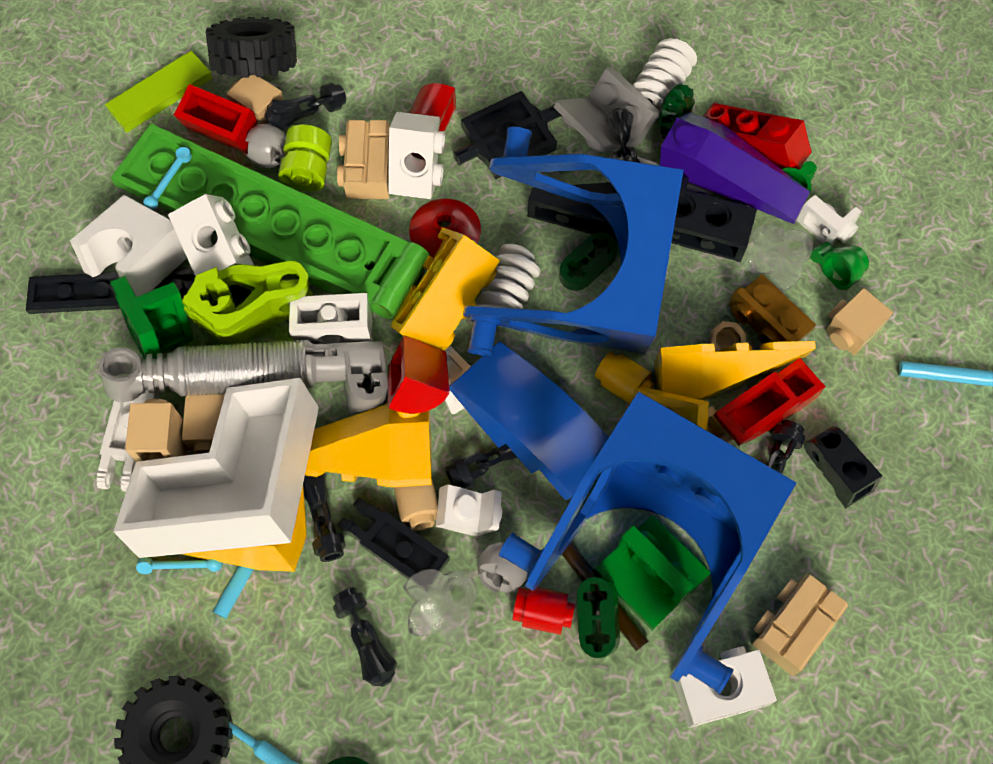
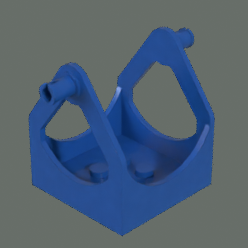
M508 127L504 155L500 158L491 159L489 170L497 175L544 191L592 205L605 217L614 231L620 250L621 267L614 280L601 295L589 304L568 313L465 306L463 316L470 318V321L473 322L470 345L467 352L492 357L497 326H502L549 339L645 355L656 337L684 170L585 154L527 156L532 132L521 127ZM596 170L608 179L617 193L603 194L590 192L537 172ZM535 323L564 324L581 328L572 332H565Z
M638 392L580 482L545 548L539 550L512 532L503 544L499 556L526 571L528 580L525 587L534 591L577 535L584 522L592 516L613 509L632 508L653 512L671 520L695 541L705 557L711 572L712 598L675 665L670 678L679 682L682 676L687 677L690 674L720 694L734 669L727 667L703 652L704 646H702V643L748 570L794 489L796 482ZM601 473V475H600V477H599V479H598V481H597V483H596L594 489L592 490V492H591L589 498L587 499L586 503L584 504V506L582 507V509H581L580 512L578 513V511H579V509H580L582 503L584 502V500H585L587 494L589 493V491H590V489H591L593 483L595 482V480H596V478L598 477V475Z

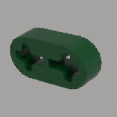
M606 232L594 233L564 258L559 270L561 284L569 290H583L608 269L616 260L618 243L614 236ZM595 245L600 248L605 245L608 246V255L601 252L595 258H592L595 252ZM583 264L586 265L583 268L582 278L577 275L572 278L569 277V268L578 270Z
M602 577L588 578L580 584L577 590L579 642L582 650L587 655L599 659L613 654L620 643L618 594L616 587L608 579ZM595 584H598L600 591H606L607 600L600 601V615H596L595 601L588 600L587 597L588 592L594 591ZM597 620L601 621L602 634H609L610 641L603 644L602 651L598 650L597 643H590V635L597 633Z

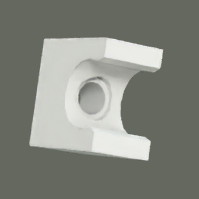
M125 195L70 240L85 273L95 277L101 274L107 266L117 262L115 268L119 277L125 276L136 297L153 290L187 259L171 220Z

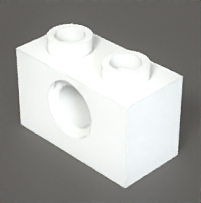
M396 112L389 127L388 194L431 199L435 187L442 185L444 165L438 164V153L442 154L444 150L445 131H439L440 117ZM411 153H418L424 159H417Z
M204 194L168 214L195 276L215 267L220 271L234 265H253L249 256L251 252L249 243L239 233L234 222L235 212L230 203L223 197ZM214 231L217 232L218 236L215 246L211 242V236Z
M368 294L304 296L299 300L290 302L289 332L292 340H309L312 344L373 341V315Z
M742 646L720 653L722 660H719V662L734 669L729 679L732 687L729 696H722L716 693L714 689L690 674L687 677L682 676L679 682L673 680L688 728L763 708L777 701L760 650L747 653L745 647Z

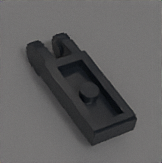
M358 497L353 503L356 511L375 523L368 532H365L350 519L342 517L337 524L338 527L357 540L365 550L421 590L427 592L450 561V556L385 510L381 512Z

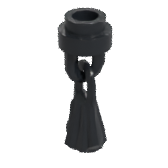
M328 83L320 87L319 98H316L314 95H306L291 100H272L270 105L267 106L265 118L269 124L284 131L295 121L316 113L320 105H324L329 112L340 110L342 105L346 103V94L341 85ZM308 102L306 104L307 107H312L310 109L301 111V107L299 104Z
M624 108L613 109L606 120L615 139L621 145V148L614 152L612 158L640 163L637 159L636 151L633 148L626 147V143L630 139L634 116Z
M783 420L781 424L775 426L771 435L775 443L766 465L772 468L773 463L779 464L777 472L781 474L785 469L786 461L790 458L794 449H800L804 443V428L800 424L791 420ZM781 444L787 446L785 453L779 450Z
M504 444L485 454L474 453L466 458L458 456L450 460V465L445 467V471L453 486H461L465 489L473 485L474 479L484 475L489 470V467L518 457L507 444ZM497 454L498 458L489 461V457ZM476 461L479 469L470 473L467 465Z
M325 473L318 477L305 475L303 482L304 496L310 508L317 538L312 542L314 554L320 557L321 562L337 560L344 555L343 549L346 547L343 534L336 533L335 527L331 522V514L326 496ZM322 506L324 516H318L316 509ZM328 528L329 534L323 536L322 530Z
M355 587L339 592L333 597L335 602L333 610L338 619L351 615L354 622L350 628L351 637L360 657L362 678L372 686L384 687L391 683L397 661L384 648L373 626L367 620H360L357 611L367 605L363 593H358ZM366 629L371 641L363 645L358 632L364 635Z

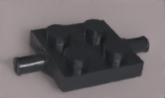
M522 91L515 93L461 119V128L470 140V145L454 151V159L460 166L478 157L489 169L491 159L500 158L504 155L508 127H521L530 130L532 137L530 138L527 156H545L557 150V141L549 131L547 123L562 117V115L554 108L555 104L540 110L529 102ZM491 172L495 180L502 177Z

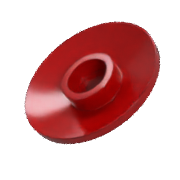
M445 198L430 201L420 207L411 219L409 226L411 242L423 247L432 258L435 257L443 242L437 237L442 229L438 225L441 221L451 223L448 227L443 228L463 234L476 244H478L481 236V224L475 211L467 204L455 199Z

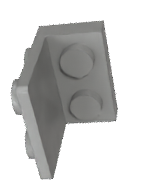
M614 68L605 69L589 97L557 100L554 108L562 115V120L568 126L578 130L586 138V144L599 152L621 148L606 121L613 109L624 108L634 116L630 139L626 143V147L639 146L660 113L650 101Z

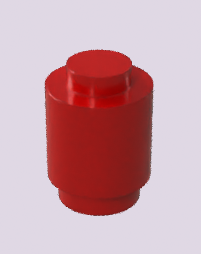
M537 587L534 591L519 588L512 621L522 622V627L561 635L562 627L571 629L575 603L567 602L568 593Z

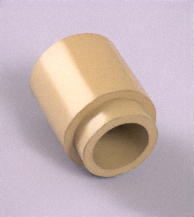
M433 479L432 485L394 487L399 515L403 524L411 527L414 531L425 530L435 524L438 500Z

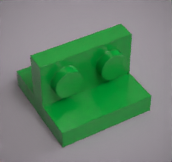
M125 276L110 281L126 326L143 359H146L147 354H152L153 358H157V353H165L194 340L186 312L183 309L184 305L182 304L180 292L174 282L136 297Z
M653 515L638 528L633 525L621 537L618 547L594 570L599 577L606 578L613 583L618 597L651 631L711 573Z

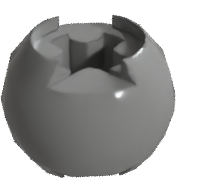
M272 124L256 125L249 130L246 141L249 142L246 157L252 164L260 168H275L280 165L281 159L285 157L283 147L286 134Z
M504 543L489 545L480 555L477 564L481 582L486 588L495 593L499 591L504 593L517 591L527 579L526 571L499 556Z

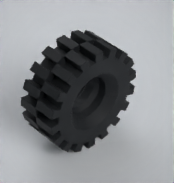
M247 17V19L233 18V21L223 20L220 21V24L214 23L211 27L206 28L209 65L211 70L216 71L218 74L227 73V76L230 77L241 75V78H249L250 75L264 77V74L273 76L279 74L278 71L287 72L289 68L296 66L294 26L290 25L288 21L282 22V19L278 18L269 20V17H262L261 19H255V17Z
M169 676L168 681H164L161 678L150 681L151 688L140 687L134 692L138 697L134 703L126 701L122 710L128 712L125 720L117 719L115 729L121 730V737L114 738V746L122 751V755L117 757L120 764H218L222 757L227 758L230 751L227 748L228 739H233L232 729L229 728V721L232 719L230 712L223 705L225 702L212 689L189 677L183 679L180 676ZM172 718H185L192 727V738L189 744L178 752L167 751L160 741L162 727Z

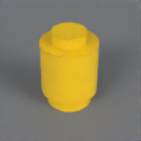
M609 352L601 361L595 373V378L601 381L600 385L628 404H631L634 399V389L643 387L653 389L655 383L651 381L653 373L623 354L616 355L613 352Z

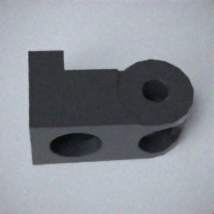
M832 426L805 443L806 453L837 491L836 496L845 509L875 491L882 478V474L840 428Z

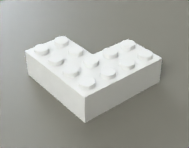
M294 378L227 388L209 453L135 462L113 532L139 558L291 543L319 409L302 380Z

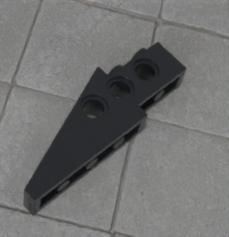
M682 177L677 213H681L684 216L676 215L671 243L741 262L749 242L757 209L748 207L738 201L729 202L711 197L705 192L686 190L689 178ZM610 182L573 185L590 192L603 194L617 193ZM536 187L532 188L528 198L527 217L591 235L597 232H606L617 240L608 221L592 205L574 201ZM708 222H715V223H717L719 226H713V225L709 224Z

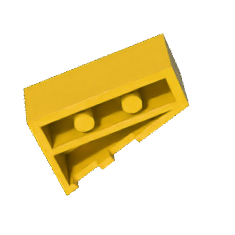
M442 227L437 237L443 242L434 258L429 255L425 260L423 267L427 269V272L417 287L411 286L390 327L403 336L445 351L454 339L455 333L453 331L461 319L467 318L463 316L464 307L476 305L475 298L481 289L487 287L495 278L497 273L496 266L500 260L467 236Z

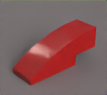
M799 358L780 372L776 373L774 371L719 409L713 416L736 444L741 446L799 412L817 399L826 386L805 362Z

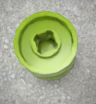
M300 124L289 128L283 147L285 157L281 159L278 173L279 181L299 191L317 192L323 189L328 169L327 162L330 158L332 147L331 136L326 131L312 125Z

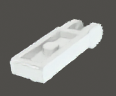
M149 388L145 389V393L133 401L125 403L113 402L99 453L101 460L96 477V486L98 488H110L114 478L116 460L125 461L120 485L122 491H127L135 466L134 459L125 451L130 403H144L147 399H159L161 394L159 388H155V393H149Z

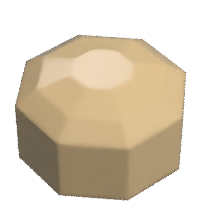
M723 321L709 332L708 344H714L715 352L735 343H746L747 334L738 323Z

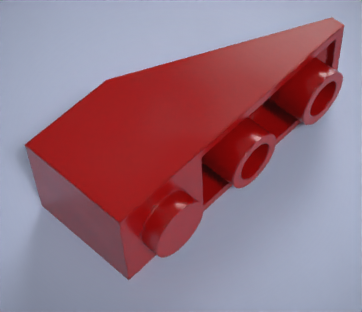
M713 103L703 115L705 118L725 125L780 169L788 167L800 169L812 153L804 120Z

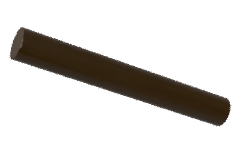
M570 543L562 553V556L583 582L592 577H599L577 547ZM595 584V589L591 594L600 604V601L607 600L606 591H600L598 584ZM618 602L620 631L637 652L649 640Z

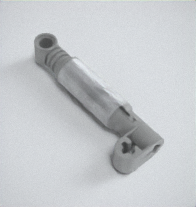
M285 340L284 342L277 341L276 343L269 341L267 344L259 342L258 348L255 342L253 343V348L251 343H241L240 345L233 343L232 345L225 344L224 346L222 344L220 346L218 344L216 346L205 345L204 347L202 345L200 347L184 346L177 347L172 353H167V358H163V353H157V358H153L152 354H147L146 359H143L142 354H136L135 351L128 348H115L106 352L99 362L105 394L116 402L124 403L135 400L141 394H144L145 389L148 388L149 393H155V388H159L160 393L165 392V387H169L170 392H176L180 396H197L198 394L205 396L210 393L212 395L214 393L216 395L218 393L225 394L226 389L229 387L300 378L306 388H312L318 382L344 381L348 410L352 415H356L385 405L388 390V377L381 341L312 344L309 340H289L288 342ZM123 373L128 374V375L123 376V377H116V376L119 375V374H123ZM364 379H370L368 393L362 388Z

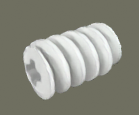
M669 38L662 40L657 44L654 52L650 55L648 62L644 65L642 72L639 73L636 82L632 86L660 111L668 92L679 83L685 84L686 77L691 74L692 67L697 63L696 53L686 42L679 39Z
M504 244L499 250V256L496 257L500 260L496 266V276L487 287L481 289L482 293L478 294L475 306L524 309L521 303L528 301L529 294L526 290L533 289L535 282L532 278L539 276L540 268L534 263V255L529 250L517 244Z

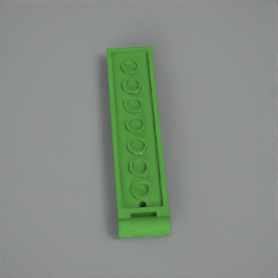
M152 123L111 176L115 186L145 199L153 194L177 159L176 150L180 147H187L191 152L192 158L189 162L182 163L158 198L159 207L172 213L204 194L223 197L230 203L235 212L234 222L239 233L249 243L251 249L250 256L269 265L296 261L303 266L309 275V284L332 295L367 293L372 314L375 312L386 319L392 320L395 318L411 286L415 285L423 272V264L430 255L423 247L416 243L403 240ZM290 274L299 279V277L296 274Z

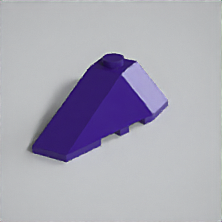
M692 112L676 119L661 146L660 166L684 170L683 177L689 178L688 182L792 224H795L810 193L809 190L725 125Z

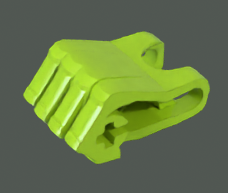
M286 261L266 266L242 264L229 266L220 271L215 267L196 275L194 283L182 300V304L184 305V311L192 322L218 340L220 344L224 346L225 344L232 345L234 343L236 345L238 343L240 345L241 343H248L275 323L289 320L290 305L288 303L299 300L304 296H313V293L309 288V275L303 266L296 261ZM287 274H296L299 280L286 281L281 280V278ZM238 285L253 292L242 304L236 306L228 287Z

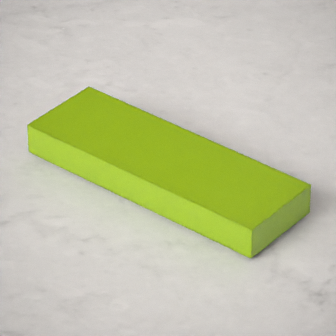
M191 50L110 100L105 106L127 133L180 100L189 84L200 87L213 78L211 72Z

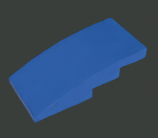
M499 341L493 346V356H482L449 385L450 391L498 448L507 444L531 474L540 470L564 500L572 498L586 472L609 437L559 386L530 362Z

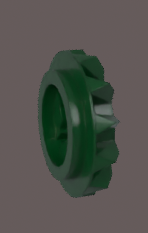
M681 83L675 85L668 92L662 103L659 113V127L663 139L667 137L678 117L692 112L695 104L693 99L694 93L693 89L689 88L688 85Z

